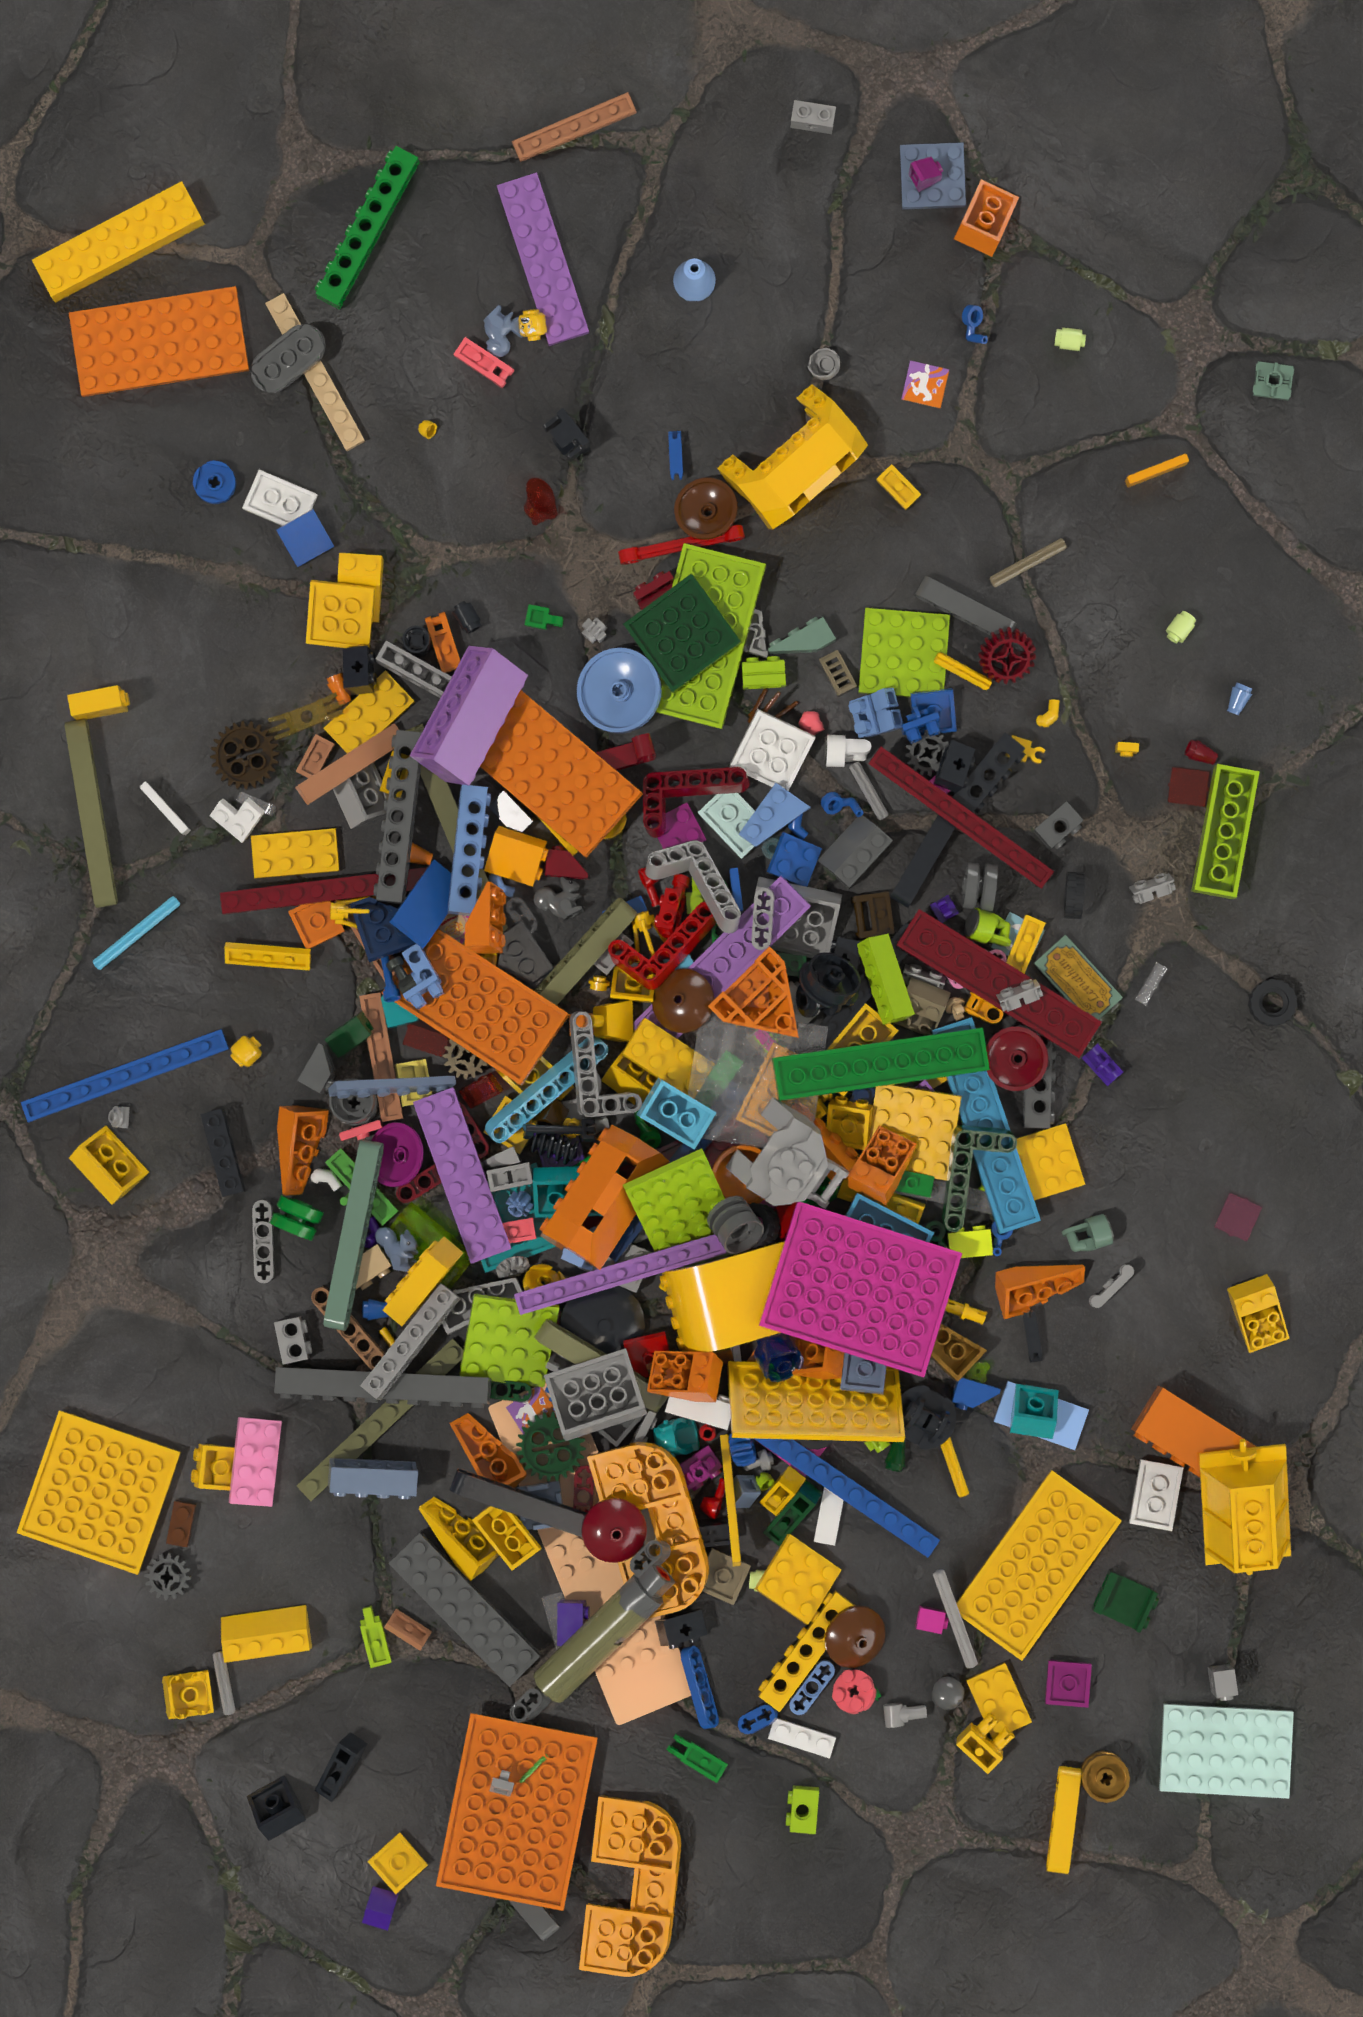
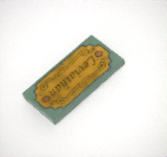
M1066 935L1033 963L1066 1000L1098 1020L1123 998Z

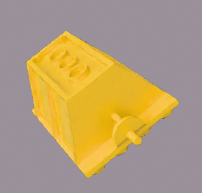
M1240 1439V1449L1199 1453L1204 1553L1206 1565L1222 1564L1233 1573L1246 1572L1247 1575H1252L1253 1571L1278 1569L1283 1557L1291 1556L1286 1445L1279 1444L1246 1448V1440Z

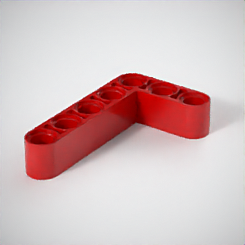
M702 902L649 960L622 940L612 941L608 946V951L612 962L647 989L654 990L669 977L717 922L712 913L708 917H703L705 913H711L706 902ZM692 928H697L695 932H688ZM679 943L683 944V946L675 948V945ZM617 951H623L622 954L615 955ZM663 959H669L667 963H660ZM635 962L639 963L638 966H636V967H631V965H632L633 963H635ZM651 974L655 975L654 978L647 979V976Z

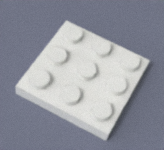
M757 709L729 766L741 767L746 771L747 776L771 787L777 783L789 791L815 740V736Z

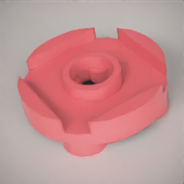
M845 1670L834 1684L832 1698L843 1711L850 1714H859L858 1712L866 1711L872 1706L876 1698V1689L874 1688L872 1678L868 1674L860 1670ZM858 1686L857 1691H859V1694L851 1697L850 1690Z

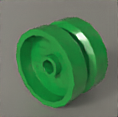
M280 1195L277 1207L287 1212V1215L279 1212L273 1213L269 1223L284 1231L313 1241L317 1230L315 1227L307 1224L306 1221L315 1224L320 1223L324 1212L313 1208L312 1205L301 1200Z

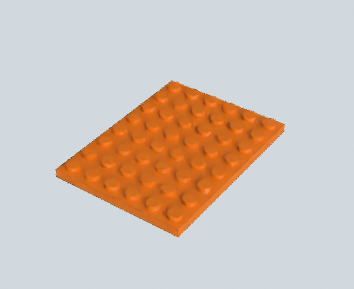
M470 1713L436 1886L564 1911L598 1738ZM544 1756L547 1760H545L523 1783H520L519 1780L524 1776V1774L531 1767H533L534 1764L541 1757ZM502 1770L510 1772L508 1782L514 1783L510 1797L489 1791L492 1779H499Z

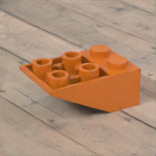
M492 882L486 883L465 924V947L477 954L503 953V947L506 943L505 935L503 934V926L506 924V917L503 913V905L506 904V894Z
M879 1125L850 1171L848 1187L886 1206L898 1187L917 1143Z
M654 1351L647 1392L694 1402L716 1403L723 1362L714 1352Z

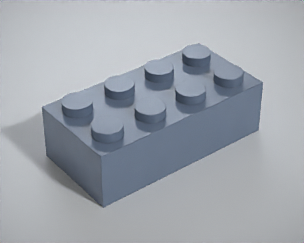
M329 1459L328 1486L329 1492L333 1493L334 1496L343 1497L347 1493L355 1494L356 1497H368V1494L377 1495L378 1498H389L390 1495H394L400 1499H411V1496H416L418 1469L416 1462Z

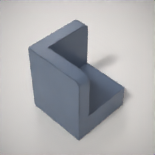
M736 1475L734 1477L733 1485L736 1508H750L761 1494L754 1475Z

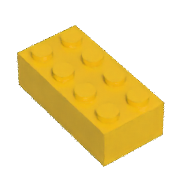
M865 1003L827 1050L890 1041L899 1030L891 1024L883 1025L879 1014ZM848 1091L839 1092V1094L844 1096Z
M443 1237L439 1242L434 1240L421 1254L419 1260L409 1269L408 1274L397 1284V1288L386 1298L385 1302L388 1304L384 1307L383 1311L400 1326H403L426 1301L463 1255V1252L446 1237Z

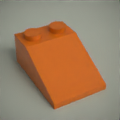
M981 179L954 239L992 257L1019 197Z

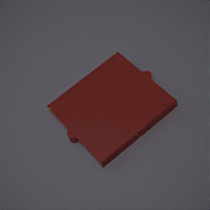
M1172 767L1170 783H1168V802L1205 807L1206 794L1209 791L1207 787L1209 772Z

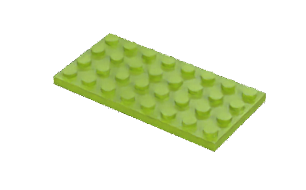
M683 544L672 587L692 573L742 643L674 693L671 692L659 675L662 692L656 713L723 729L764 576L765 563Z

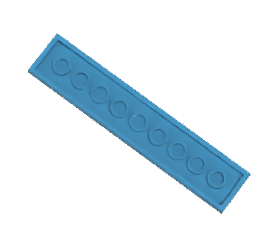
M971 1017L931 1031V1034L976 1029ZM987 1071L946 1077L951 1093L962 1096L959 1113L962 1125L1010 1130L995 1083L989 1077ZM981 1136L980 1143L988 1142L990 1136ZM1004 1137L1001 1140V1144H1009L1011 1137ZM1017 1148L1009 1153L973 1150V1158L999 1234L1041 1221Z

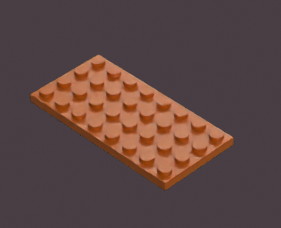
M236 286L69 312L82 397L249 371Z
M522 690L519 691L513 707L509 710L504 724L500 727L495 737L494 743L490 746L485 760L480 765L486 773L585 858L590 855L643 795L639 789Z
M437 929L430 942L423 949L442 981L440 984L444 994L434 999L430 992L427 991L422 995L427 1004L420 1009H416L411 1002L404 998L400 991L401 999L395 1001V1003L522 1086L570 1014L440 929ZM404 959L402 968L409 975L413 971ZM394 974V985L399 989V980L396 974Z

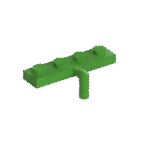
M340 1148L325 1163L350 1189L355 1162ZM376 1187L371 1214L383 1226L399 1210ZM349 1193L340 1199L341 1205H347Z

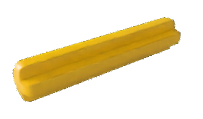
M942 652L937 653L934 658L936 664L983 690H988L992 684V680Z
M949 1437L941 1445L957 1495L964 1497L969 1494L951 1438Z

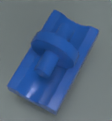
M917 706L912 707L913 713L906 716L907 721L911 722L903 724L901 729L903 736L906 735L910 743L913 744L922 740L919 730L923 728L927 729L929 737L940 734V716L938 712L928 715L927 709L919 711Z

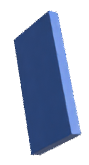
M436 860L429 864L389 921L422 949L427 945L448 912L452 873ZM465 888L460 889V895L463 893Z

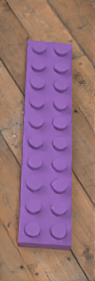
M782 876L769 887L775 895L772 942L770 947L811 907ZM765 891L759 897V899L763 900L762 906L757 907L758 910H770V906L766 907V901L770 899V896ZM754 903L740 916L736 932H724L688 968L702 974L709 981L715 999L723 991L725 992L766 950H758L752 945ZM764 912L759 913L757 921L762 925L769 922L768 914ZM756 927V931L761 930L760 937L756 938V941L760 943V946H763L764 942H767V939L764 938V931L769 932V928L761 929ZM678 996L676 998V1002L680 1003L682 1001L681 996ZM652 1004L633 1022L634 1030L637 1029L642 1019L646 1018L676 1039L683 1034L668 1030L661 1025L653 1012Z

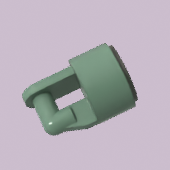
M1104 1214L1086 1218L1083 1224L1062 1231L1063 1237H1067L1070 1248L1074 1252L1092 1251L1112 1245L1114 1242L1111 1224ZM1086 1231L1088 1238L1078 1241L1076 1234Z

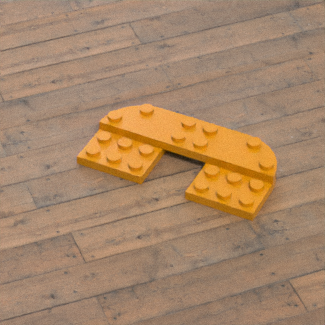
M634 1442L627 1446L588 1455L587 1459L599 1500L621 1498L633 1503L639 1510L648 1508L656 1539L667 1542L671 1547L670 1556L661 1566L672 1576L675 1584L662 1595L664 1603L649 1618L677 1612L691 1605L706 1585L709 1574V1562L685 1477L678 1461L666 1449L648 1442ZM660 1547L655 1549L657 1556L660 1554ZM633 1557L626 1561L618 1562L623 1584L634 1575L630 1569V1561Z
M607 1796L598 1797L591 1862L635 1869L630 1910L589 1903L586 1905L579 1970L623 1977L637 1976L647 1972L659 1963L669 1948L681 1854V1837L678 1827L670 1814L652 1802Z

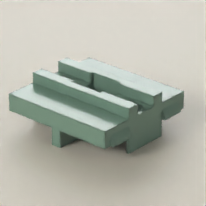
M1258 361L1255 370L1253 396L1289 400L1294 374L1293 366L1281 365L1276 362L1266 363ZM1269 377L1278 378V384L1268 383Z

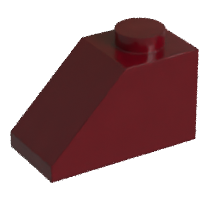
M552 846V850L549 849L546 858V876L588 880V873L569 851H565V847Z

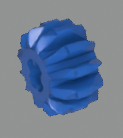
M730 1434L729 1445L735 1465L737 1467H744L755 1463L757 1453L753 1438H732V1434Z

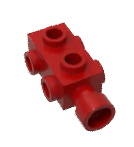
M682 874L674 875L672 881L673 889L666 888L664 895L662 894L660 897L659 905L661 908L659 914L655 917L654 924L660 935L665 938H669L680 926L681 917L685 910L686 896L684 894L685 890L689 887L690 878Z

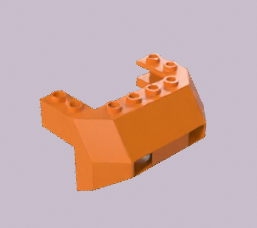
M611 1125L609 1129L607 1127L604 1128L597 1139L600 1141L599 1145L594 1143L588 1152L591 1155L587 1163L585 1161L581 1163L576 1171L579 1173V1176L575 1181L573 1179L570 1180L564 1189L568 1193L564 1199L559 1197L553 1206L556 1210L551 1219L547 1217L539 1229L543 1231L540 1235L542 1238L561 1250L565 1247L599 1270H601L636 1215L623 1184L670 1162L656 1149L614 1125ZM623 1160L635 1167L628 1180L616 1173ZM592 1209L604 1216L594 1233L582 1226Z

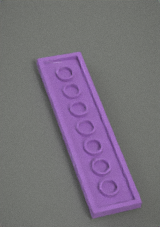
M537 172L497 185L536 308L539 309V312L545 314L547 327L545 335L549 346L589 334Z
M454 1087L414 1101L415 1110L471 1264L512 1249Z

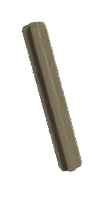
M1060 538L990 577L991 584L997 587L1067 548L1065 541Z

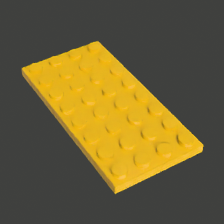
M728 1361L727 1371L732 1438L904 1442L905 1440L898 1369L887 1366L883 1395L841 1390V1378L823 1380L793 1375V1363Z
M1050 1470L956 1602L961 1617L1023 1661L1122 1520L1057 1473Z

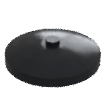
M621 1286L566 1301L559 1319L561 1327L606 1354L625 1349L624 1340L642 1337L645 1331V1319L641 1305L632 1293Z

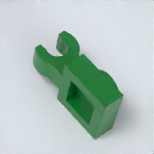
M529 604L524 625L546 630L547 624L562 627L564 619L560 616L549 615L550 608Z

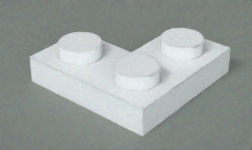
M250 798L244 801L239 810L235 809L225 799H222L218 802L210 817L243 843L265 811Z

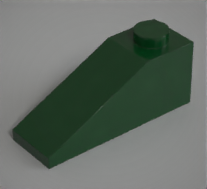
M805 1480L795 1496L776 1515L763 1534L780 1546L787 1534H791L813 1509L823 1493Z

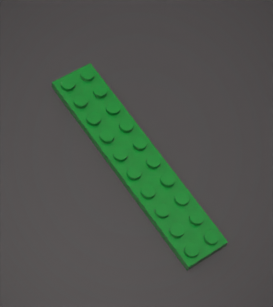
M983 1028L772 1058L779 1101L990 1070Z

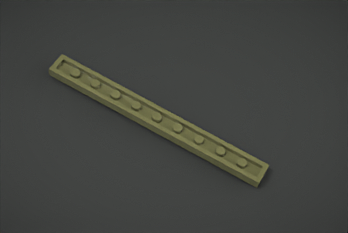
M453 1338L416 1374L445 1376L462 1360L464 1349ZM399 1400V1404H388L385 1402L308 1474L297 1487L312 1501L328 1486L330 1458L357 1459L413 1405L407 1404V1400Z

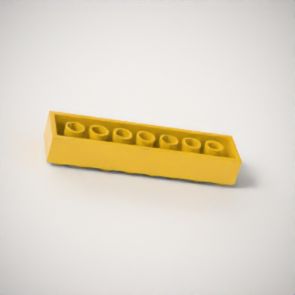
M181 181L32 259V262L50 296L56 303L205 224Z

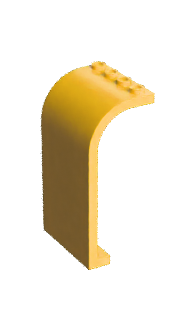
M785 1241L709 1263L673 1269L662 1273L660 1282L667 1291L668 1296L665 1297L668 1309L672 1310L673 1317H671L673 1329H677L678 1338H676L679 1350H682V1352H712L781 1333L759 1326V1322Z

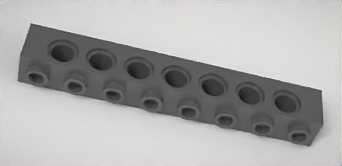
M397 730L396 735L392 737L394 755L390 756L389 769H392L391 777L387 778L386 789L389 790L388 799L385 798L384 811H387L386 820H382L381 832H384V838L379 843L381 862H378L376 867V874L379 875L378 883L374 885V896H376V900L381 902L402 904L406 897L421 764L412 757L403 759L401 753L405 748H410L412 752L422 732ZM407 769L409 772L408 777L405 780H400L399 772ZM404 790L406 792L405 799L397 801L396 794ZM399 811L403 812L404 817L402 821L395 822L394 814ZM394 833H400L401 840L393 844L391 836ZM397 854L398 862L390 865L388 861L390 855ZM389 875H394L396 878V882L392 886H387L386 878Z

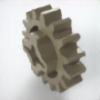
M451 1039L448 1040L451 1045L450 1047L444 1046V1049L448 1052L447 1054H442V1057L448 1060L443 1064L444 1066L450 1065L449 1073L456 1071L455 1077L458 1078L460 1074H463V1078L467 1079L468 1074L475 1078L476 1071L483 1072L480 1067L482 1065L487 1066L486 1062L479 1058V1062L474 1067L473 1062L476 1057L474 1054L468 1057L469 1061L467 1062L464 1059H458L463 1055L462 1051L471 1052ZM457 1045L458 1051L455 1056L451 1057L452 1051ZM455 1064H464L467 1070H460Z

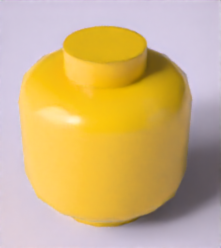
M242 1036L231 1046L232 1054L230 1056L240 1067H250L262 1055L259 1048L261 1043L254 1036L251 1038Z

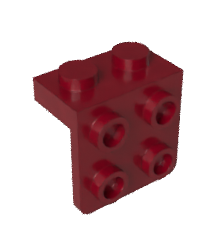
M662 571L653 577L654 580L648 584L643 582L635 587L636 591L633 592V597L641 610L672 588L674 578L670 571L667 573Z

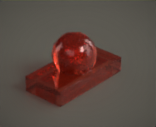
M489 1073L461 1088L459 1093L469 1107L473 1108L500 1094L504 1089L493 1074Z

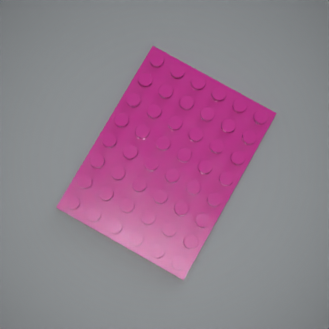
M797 1202L759 1326L924 1377L962 1253L803 1202Z

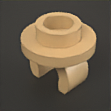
M953 997L947 1002L945 1011L946 1013H952L956 1021L964 1018V999Z

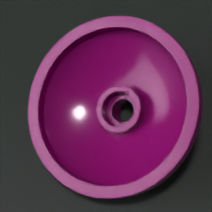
M390 1123L383 1126L371 1140L384 1144L378 1182L390 1187H400L413 1180L421 1168L423 1161L422 1141L418 1133L406 1124Z

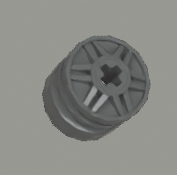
M351 1078V1079H344V1080H342V1081H354V1080H358V1079ZM371 1094L364 1098H358L357 1095H351L344 1099H338L337 1096L329 1097V1106L333 1115L351 1126H361L369 1123L376 1116L379 1108L377 1094ZM357 1098V1100L360 1102V1105H356V1107L354 1108V1106L351 1105V1102H355Z
M732 1196L720 1201L713 1207L707 1217L708 1226L718 1237L724 1249L731 1254H738L749 1250L757 1244L764 1233L763 1224L753 1213L746 1200L740 1196Z

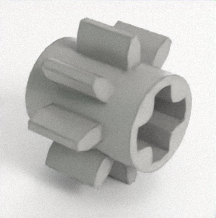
M588 618L582 624L584 630L581 633L592 644L596 640L601 643L605 639L607 634L604 631L607 627L598 618H595L593 621Z

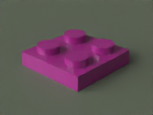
M688 803L666 813L665 833L658 837L663 849L695 840L701 843L707 841ZM652 823L651 827L656 828L659 823Z
M1048 1660L1045 1704L1089 1708L1092 1664Z

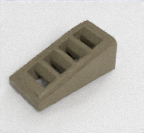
M838 650L819 659L837 697L857 688ZM837 658V662L827 666L826 662ZM839 665L842 669L831 674V669ZM844 672L846 676L835 681L834 677ZM846 680L849 681L848 684H846V685H844V686H842V687H840V688L838 687V684H840V683H842V682H844V681H846Z

